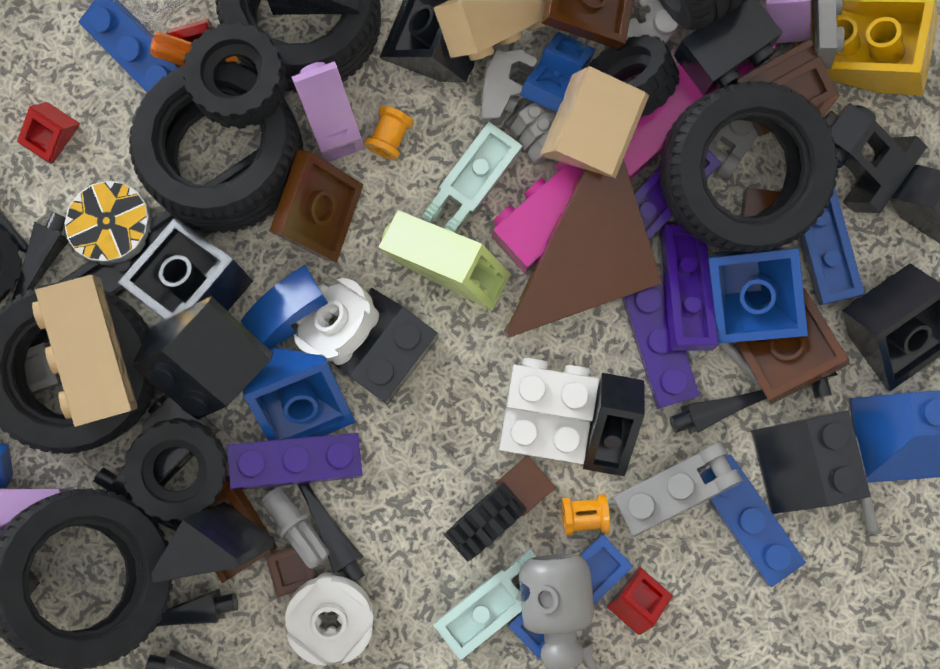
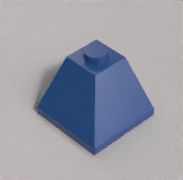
M799 247L772 248V250L760 252L721 251L714 252L708 258L718 344L808 336Z
M281 348L270 350L273 353L270 362L242 390L247 404L268 441L324 436L356 423L325 356Z
M940 390L849 399L855 436L858 438L868 483L940 477Z

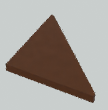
M624 159L616 178L582 169L572 189L573 192L563 213L560 214L546 242L547 246L519 298L520 301L515 312L504 329L506 337H513L662 283Z

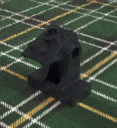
M849 103L837 114L831 110L824 117L828 122L827 126L831 128V137H834L836 142L834 145L837 148L838 154H836V159H838L839 165H836L837 168H842L843 165L846 166L856 179L854 187L843 203L856 213H881L927 146L918 136L891 138L876 122V116L871 110L864 106H854ZM866 142L872 147L875 154L871 163L860 152Z

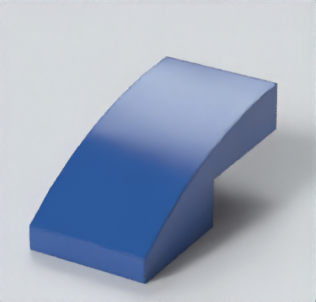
M558 32L545 47L538 66L525 80L520 96L557 112L564 99V94L572 74L587 68L594 55L595 48Z
M303 265L267 291L241 319V323L268 349H271L296 334L292 324L326 305L328 302L306 265Z

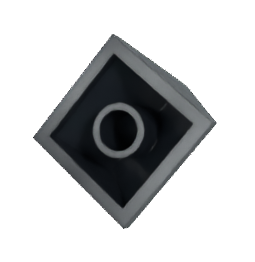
M222 502L182 520L151 573L152 581L154 583L238 568L275 546L274 537L226 502Z

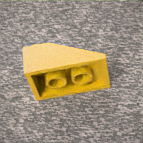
M843 0L841 15H836L837 26L844 27L843 52L835 54L832 68L826 69L831 81L883 94L924 96L938 25L937 0ZM811 4V39L813 42V14ZM805 41L796 42L795 47Z

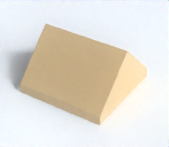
M590 66L572 74L564 94V99L558 108L540 155L548 159L616 178L649 95Z

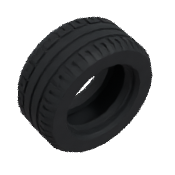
M215 0L217 5L216 13L220 24L226 23L228 25L234 24V22H242L245 26L250 27V25H253L262 34L265 33L257 24V10L261 0ZM360 0V14H341L340 20L326 35L309 43L289 44L271 38L286 66L288 88L285 91L290 92L293 90L298 93L292 76L300 74L304 67L316 62L329 64L335 61L342 82L346 81L349 75L353 76L356 74V70H360L363 62L369 59V55L372 54L374 46L378 41L377 37L380 34L382 17L380 0ZM237 56L242 64L252 67L257 71L256 65L250 59Z
M223 60L215 71L214 80L216 87L222 93L229 96H240L253 88L257 81L258 72L256 69L247 67L245 64ZM185 66L178 67V69L171 71L169 75L162 77L159 82L152 86L153 88L142 98L140 106L135 111L136 115L132 119L133 125L129 132L131 134L129 137V144L131 145L129 153L131 154L130 159L134 165V171L138 175L137 178L143 184L146 191L167 212L182 223L190 225L195 229L199 228L201 231L209 230L213 233L218 231L227 233L229 230L231 232H237L238 229L245 230L248 226H256L260 221L262 223L266 220L267 216L271 217L275 214L274 211L278 208L297 151L303 150L302 135L289 105L284 99L282 104L278 105L275 109V113L270 118L266 117L263 119L262 123L259 124L261 129L259 152L246 171L232 181L215 186L194 184L181 177L177 163L179 145L189 127L204 117L205 114L200 111L185 88L186 81L182 77V69H185Z
M766 81L732 84L703 96L687 107L685 112H682L672 124V129L666 135L667 138L662 145L664 148L661 150V160H659L658 166L660 167V171H658L661 178L660 188L663 190L661 193L666 200L667 208L671 210V215L676 218V222L682 225V229L689 232L692 237L699 239L700 242L719 249L741 252H760L772 250V248L777 249L784 244L792 243L793 240L800 238L803 233L808 232L810 227L817 223V218L824 214V209L830 203L829 198H832L834 194L833 187H836L837 182L835 177L838 176L836 165H839L838 159H836L838 152L834 145L836 143L835 139L831 137V128L827 126L828 122L826 119L821 117L822 113L819 109H815V105L811 101L807 102L806 97L802 94L799 95L797 91L789 90L784 85L778 86L777 83H767ZM736 120L758 123L774 134L784 150L787 167L783 189L773 204L757 215L749 217L734 215L717 203L707 187L704 169L709 145L720 129Z
M42 285V286H38V287H36V289H39V288H42V287H46V286H43V285ZM29 289L24 294L15 296L16 299L8 301L6 306L0 309V427L4 433L10 434L9 437L12 439H17L22 445H29V448L35 450L39 449L46 453L50 451L53 454H71L92 450L115 440L129 431L143 417L147 408L151 405V400L154 399L157 387L152 385L147 378L133 368L132 364L149 331V326L147 322H144L143 317L127 302L114 294L104 291L138 409L74 427L72 418L66 419L63 414L54 413L38 402L27 385L24 364L28 349L43 330L37 325L32 309V303L38 301L35 289Z
M93 488L74 489L51 495L33 503L15 515L0 532V637L4 639V642L10 645L17 653L32 661L60 669L97 668V666H104L109 664V662L117 661L121 656L125 657L131 650L140 646L139 643L145 642L149 637L148 635L156 629L155 625L160 623L162 614L167 609L166 604L170 602L171 595L169 594L173 588L172 580L154 583L152 581L151 573L169 544L168 540L164 538L163 530L159 529L157 521L152 519L153 516L145 514L144 509L140 506L137 507L131 499L128 500L121 494L116 495V492H107L102 489L93 490ZM82 526L100 531L116 544L125 560L126 583L121 600L108 617L90 628L66 631L56 628L40 616L30 598L28 575L35 554L50 536L68 527Z

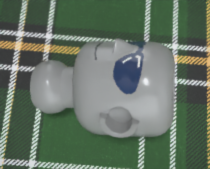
M574 554L544 555L527 559L520 569V590L516 596V600L520 601L522 605L523 625L531 632L544 634L545 643L540 655L542 663L546 668H576L580 666L584 655L582 645L577 641L576 632L586 629L591 624L594 616L592 579L589 564L582 556Z

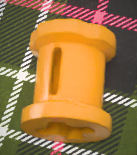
M380 106L378 111L380 119L372 136L365 139L364 146L374 154L397 161L400 155L398 151L399 145L406 130L412 128L414 120L396 108Z
M599 494L597 499L571 501L569 497L561 498L563 529L566 537L573 536L575 531L600 529L601 533L610 532L609 507L605 494Z

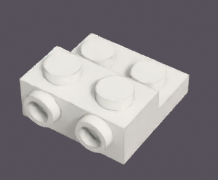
M523 358L522 365L514 364L512 366L499 451L584 464L590 422L593 421L599 378L589 377V368L565 365L564 372L547 370V361Z

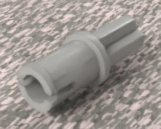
M277 487L263 497L261 505L265 507L281 529V539L289 540L307 567L314 569L327 560L330 555L329 550L309 524L311 522L310 516L301 513L284 487Z

